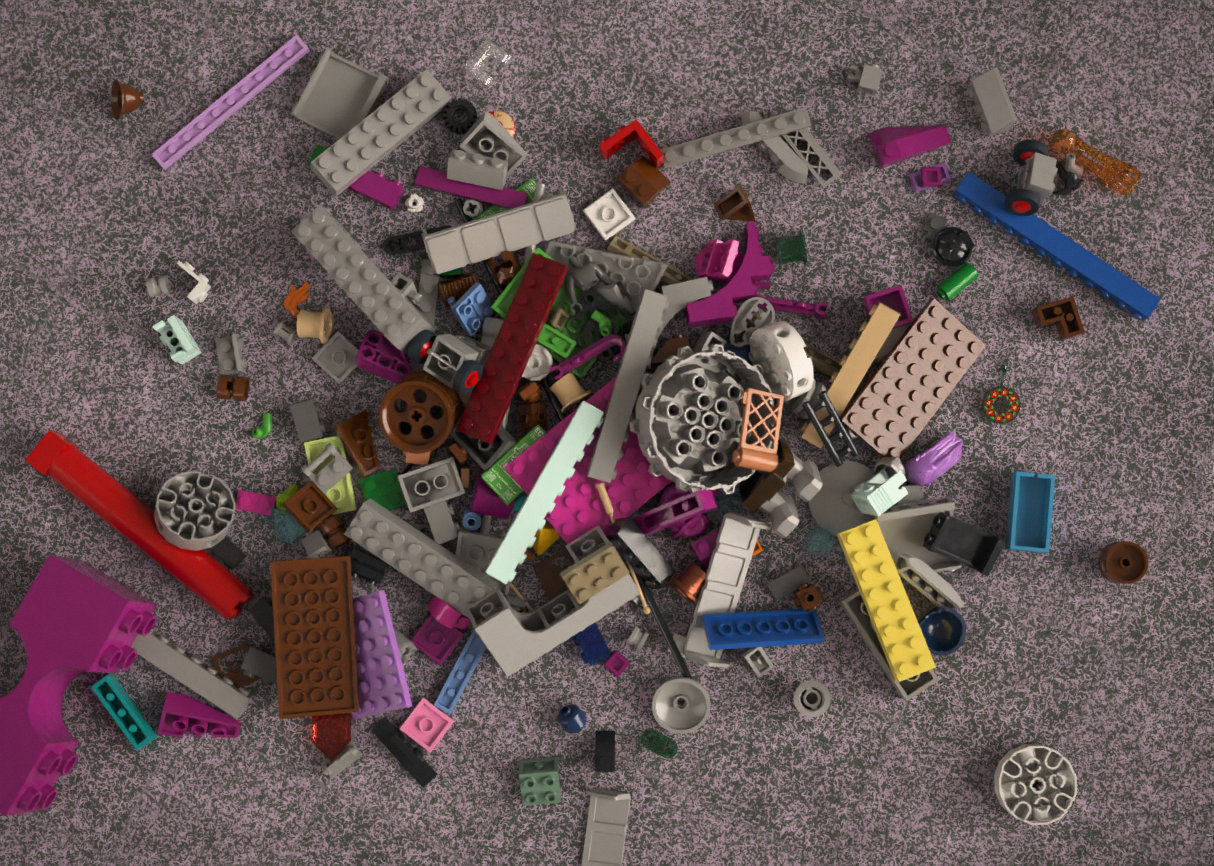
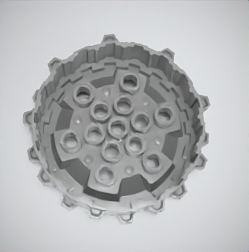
M711 344L708 351L693 352L689 346L678 348L677 356L669 357L653 374H644L640 380L643 384V390L636 404V419L630 423V431L637 434L641 451L650 462L648 472L653 477L665 476L667 480L676 483L677 489L684 492L689 490L690 493L698 490H716L719 488L723 494L733 493L737 483L753 475L756 472L754 469L735 466L732 455L739 447V427L742 425L744 404L741 403L743 392L750 388L772 393L769 385L763 379V367L760 364L750 365L746 360L736 356L734 352L730 350L724 351L722 345ZM696 378H698L699 385L697 387L695 386L694 382ZM731 388H733V390H734V393H733V396H732V397H731V395H730V389H731ZM752 394L751 402L755 407L761 403V400L757 395ZM701 396L704 399V403L702 406L699 403ZM773 398L767 401L770 408L774 410L776 406L774 405ZM718 402L721 403V409H720V410L717 409V403H718ZM764 405L757 409L762 418L769 414ZM670 406L673 407V414H672V415L669 414V407H670ZM688 411L691 412V417L689 420L686 417ZM752 413L749 415L748 421L753 426L758 422V419ZM706 415L708 416L707 424L704 423V418ZM770 416L764 421L769 430L774 427V420ZM723 421H725V423H726V426H725L724 429H722V426H721ZM761 424L754 429L759 438L766 433ZM693 430H695L696 436L694 439L691 437V432ZM751 432L746 435V444H752L756 441ZM712 434V436H713V441H712V443L710 444V442H709V436ZM767 436L762 442L766 448H771L772 441ZM680 444L683 445V450L681 453L678 451V447ZM715 453L718 455L716 462L713 459Z

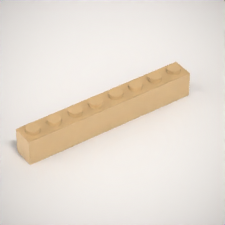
M881 302L878 305L874 304L869 312V315H871L868 322L864 321L859 329V332H861L858 339L854 338L849 346L851 349L848 356L844 354L839 363L841 365L838 373L834 371L829 380L831 385L826 389V393L839 417L900 316V313ZM825 407L815 412L819 421L829 416ZM805 421L800 429L803 432L801 438L822 448L824 444L812 422ZM834 422L824 427L828 436L835 426Z

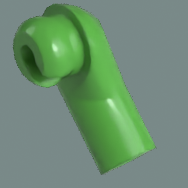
M594 310L590 318L598 322L602 336L610 335L612 333L610 318Z
M263 414V424L252 431L254 438L263 439L272 431L273 414Z

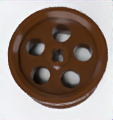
M417 371L410 373L393 386L382 399L379 408L380 427L388 441L398 449L414 454L430 452L446 440L452 431L453 425L461 417V399L458 391L454 388L451 389L428 372ZM417 389H422L426 392V401H417L415 397ZM397 399H402L407 403L406 411L398 409ZM434 405L442 407L444 411L443 416H433L431 414V407ZM418 411V414L421 413L422 416L419 417V415H416L415 412ZM402 421L410 423L412 431L407 429ZM422 426H431L434 429V435L423 433Z

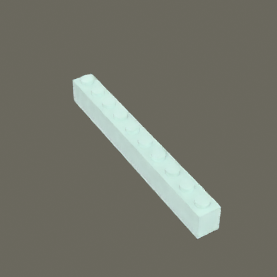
M585 401L580 403L487 566L485 573L505 584L508 581H513L517 573L514 571L518 564L521 565L527 555L524 552L527 547L531 548L536 540L534 535L537 529L541 531L546 522L544 520L547 512L551 513L556 503L553 501L557 495L561 496L566 487L563 485L566 478L570 479L575 471L573 468L576 461L580 462L585 452L582 450L586 444L590 445L595 436L592 433L595 427L599 428L604 420L602 417L604 412Z

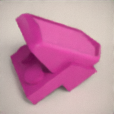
M715 239L707 242L706 247L694 258L697 277H707L708 280L728 284L738 272L744 255L738 253L740 242L734 239L725 242Z

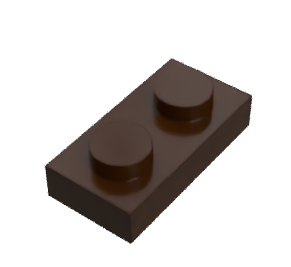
M454 443L450 446L449 454L459 467L462 468L467 464V452L461 445L458 447Z

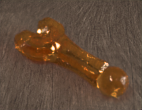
M1059 129L1051 137V145L1055 151L1065 153L1066 155L1068 153L1075 154V161L1091 170L1101 180H1104L1107 186L1120 195L1126 196L1131 194L1135 185L1140 180L1141 175L1136 168L1127 162L1116 160L1097 151L1081 138H1075L1074 133L1068 129ZM1074 147L1093 157L1105 167L1091 161L1084 155L1080 154L1078 151L1074 149ZM1128 173L1133 174L1134 177H1135V179L1133 180V179H1132L1129 175H1127V174H1128ZM1121 184L1129 187V189H1123Z

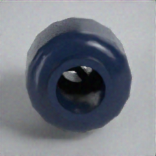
M569 704L561 708L558 714V722L566 732L578 733L585 727L586 716L577 705Z

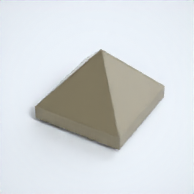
M558 307L550 314V325L561 331L569 314Z

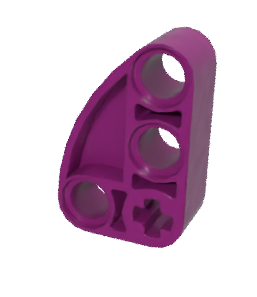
M369 330L366 333L355 357V364L359 368L395 384L411 373V366L405 354L395 347L383 333L377 330Z

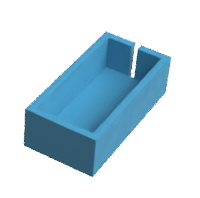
M1018 471L1011 473L1005 550L1049 553L1055 475H1034V473Z

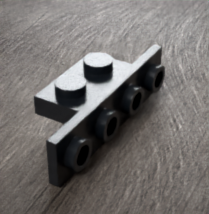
M386 717L372 729L375 736L422 787H425L438 775L423 758V753L409 743L411 740L405 733H400Z

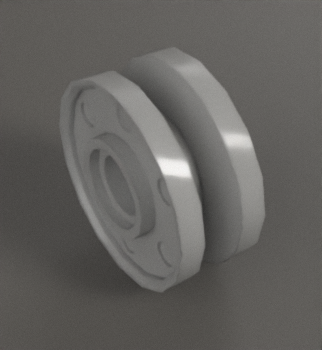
M814 379L808 392L789 401L788 409L792 413L799 412L801 418L808 419L809 417L802 404L809 401L810 405H813L821 400L818 394L826 391V386L822 382H816Z

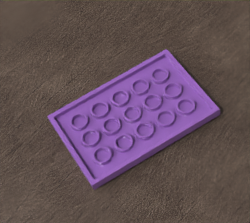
M382 590L354 598L353 613L359 712L351 713L353 720L411 707L412 702L385 591Z

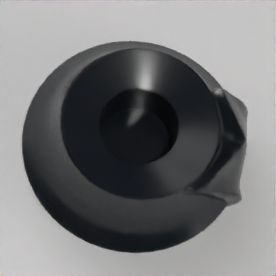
M948 227L939 231L933 240L932 246L937 260L950 267L964 264L971 256L972 248L975 247L968 232L957 227Z

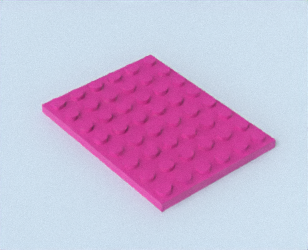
M616 377L585 401L604 412L603 418ZM639 388L638 394L640 395L642 390ZM634 405L633 410H632V413H635L633 421L636 419V406H635V405ZM577 408L504 467L527 496ZM628 424L626 430L629 432L627 441L622 443L620 449L623 450L620 462L617 461L615 469H617L615 480H611L610 483L604 482L614 510L613 516L615 521L619 518L629 517L671 482L663 475L653 477L648 472L650 462L641 451L637 434L630 431V424ZM601 426L599 428L595 427L592 433L595 435L590 445L586 444L582 450L585 452L580 462L576 461L573 466L575 471L570 479L566 478L563 484L566 486L561 496L557 495L553 501L556 503L551 513L547 512L545 515L547 521L567 545L598 525L606 535L613 525L610 516L606 514L598 489L595 487L596 484L603 481L586 476ZM682 444L678 447V451L681 453L683 450Z

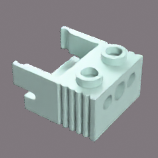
M173 315L167 319L168 321L164 322L162 320L152 326L153 329L161 334L160 340L165 346L168 345L171 350L169 354L174 362H179L183 365L202 353L184 322Z
M882 469L867 482L857 485L854 488L855 491L850 496L862 514L880 516L889 507L908 494L905 487L900 486L906 481V478L900 470L889 477L885 469Z

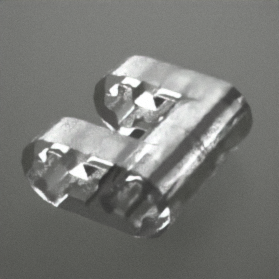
M484 38L462 69L483 86L491 89L496 80L482 70L492 57L503 66L508 67L513 58L493 42Z

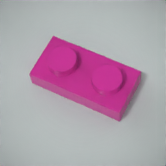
M238 490L235 509L274 516L277 497Z

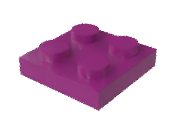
M431 614L411 641L418 649L441 666L465 634L454 626L452 629L444 626Z

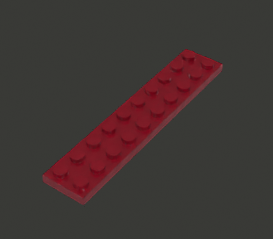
M533 253L484 364L481 379L474 388L456 428L457 431L488 444H493L569 269L567 265Z

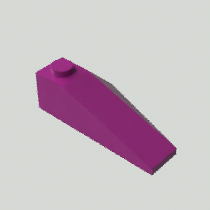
M946 126L885 127L868 134L881 169L952 143Z
M167 692L157 734L176 738H183V733H194L195 738H201L202 734L211 733L215 738L238 737L242 722L187 695Z

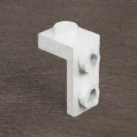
M178 261L177 264L199 281L187 297L196 304L203 302L211 288L207 284L209 279L201 273L199 275L193 272L195 268L187 261L184 264Z

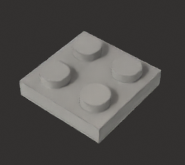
M337 331L312 359L341 385L358 367L355 364L358 349Z

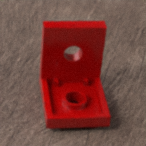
M637 119L627 126H621L616 130L615 135L612 137L607 136L600 142V156L604 161L635 139L656 168L663 165L664 155Z

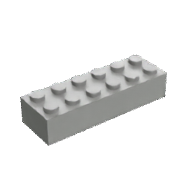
M859 589L839 601L904 701H908L939 680L933 669L903 681H895Z

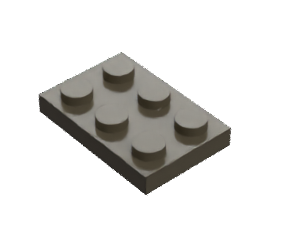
M609 542L562 571L560 575L580 605L630 572L613 544Z

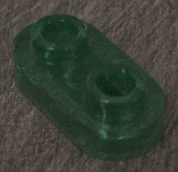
M647 729L641 735V742L645 748L665 758H672L677 754L678 745L672 738L654 729ZM649 735L654 736V741L651 743L647 741ZM666 744L672 746L670 751H665L664 746Z

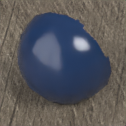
M939 606L927 612L918 621L930 653L934 655H948L956 652L963 645L967 625L964 618L956 610L946 606Z

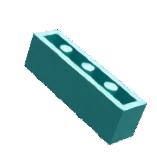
M113 674L106 675L91 686L136 750L144 748L158 737Z

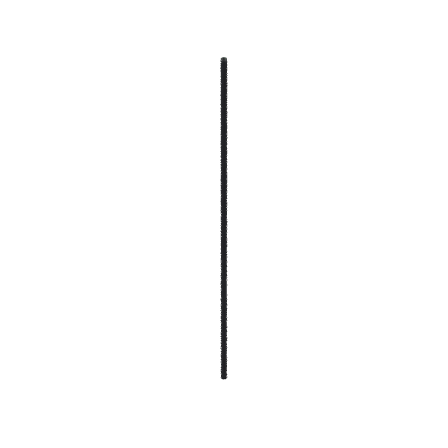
M457 199L454 203L464 223L470 222L469 215H466L463 211L464 204L462 200ZM489 259L483 260V263L491 277V280L500 296L501 293L504 291V287L494 280L488 264ZM546 376L540 381L561 422L566 415L561 412L562 407L556 395L549 389L551 384ZM635 573L641 591L682 676L693 679L649 587Z

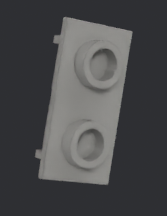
M351 739L320 764L323 767V772L333 779L363 754Z

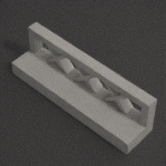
M806 128L797 130L795 136L782 135L799 158L808 166L809 171L823 188L842 176V173ZM797 139L804 140L808 144L807 151L798 150L796 147ZM809 154L818 157L819 166L809 164ZM820 169L828 170L832 177L824 182L820 178Z

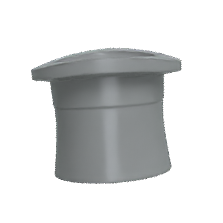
M808 680L796 688L793 701L796 709L802 715L818 717L829 708L831 696L824 684L816 680Z

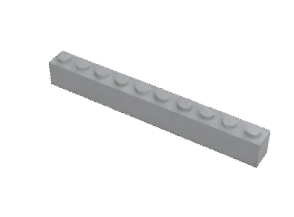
M647 289L642 291L605 411L604 420L601 424L586 473L587 477L606 483L615 480L617 474L615 466L617 461L620 462L623 450L620 449L622 443L627 441L629 432L626 430L628 424L634 419L635 413H632L634 405L636 406L639 388L643 387L640 380L644 375L645 368L648 369L652 358L649 355L651 349L654 350L657 344L656 332H660L663 320L660 319L662 313H666L669 302L666 301L668 297L666 295Z

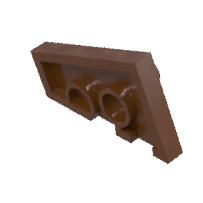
M367 409L333 427L362 478L380 468L376 448L371 438V426H369L367 420Z

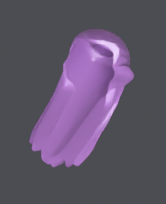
M949 432L931 448L906 461L904 468L907 481L913 485L930 486L935 479L947 472L961 459L963 454L961 449L962 439L956 437L955 433Z

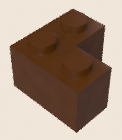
M1073 296L1038 306L1031 311L1036 328L1055 324L1061 341L1078 337L1085 333Z

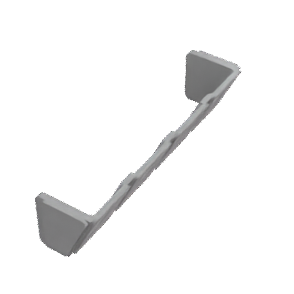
M559 187L558 195L435 233L427 234L426 228L422 229V238L433 272L441 274L466 266L469 263H476L499 256L504 251L512 252L538 244L544 240L548 241L573 233L576 226L565 191Z
M732 512L724 515L716 540L717 545L713 550L706 572L705 584L702 586L694 611V620L690 624L683 647V654H685L686 658L703 666L729 667L730 663L720 659L723 649L709 650L702 616L704 614L735 613L760 529L771 530L772 526L768 525L769 523Z
M596 788L586 791V795L590 796L581 866H622L631 795L625 792Z

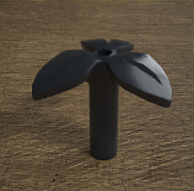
M1061 163L1056 164L1057 172L1064 181L1065 187L1053 192L1054 195L1069 194L1072 189L1075 191L1082 185L1083 179L1079 181V178L1072 172L1068 175Z

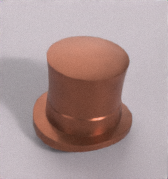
M690 562L681 575L677 578L671 577L669 582L681 597L697 604L696 597L705 584L706 573L696 564Z

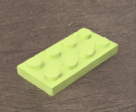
M339 436L304 442L308 464L326 449L325 446L329 442L347 460L346 450ZM330 454L312 472L317 475L335 456ZM349 472L325 494L338 508L332 515L357 510Z

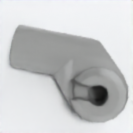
M1068 153L1065 160V170L1068 173L1072 172L1076 176L1082 175L1083 165L1078 166V163L1075 164L1076 155Z

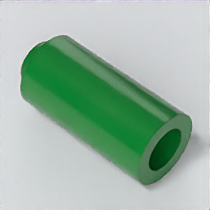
M965 262L937 286V295L942 300H951L978 277L977 271L971 264Z

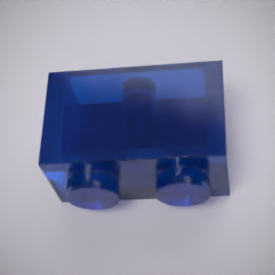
M595 622L572 636L576 646L580 645L583 650L581 656L585 664L589 663L592 666L612 655Z

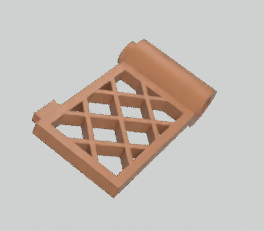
M750 388L743 392L741 403L744 404L739 447L732 455L735 466L772 473L777 468L778 456L776 452L784 400L783 395ZM752 394L757 395L761 400V403L755 407L751 402ZM771 398L777 399V407L774 410L767 403ZM762 405H764L769 413L763 418L757 411ZM752 413L758 419V422L753 426L748 421L749 415ZM771 416L774 420V427L769 430L764 421ZM761 424L766 433L759 438L754 429ZM751 432L756 441L752 444H746V435ZM767 436L772 441L771 448H766L762 442Z

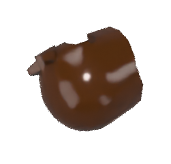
M504 251L501 252L505 263L497 266L494 258L491 257L488 264L494 280L502 286H508L522 266L515 253Z

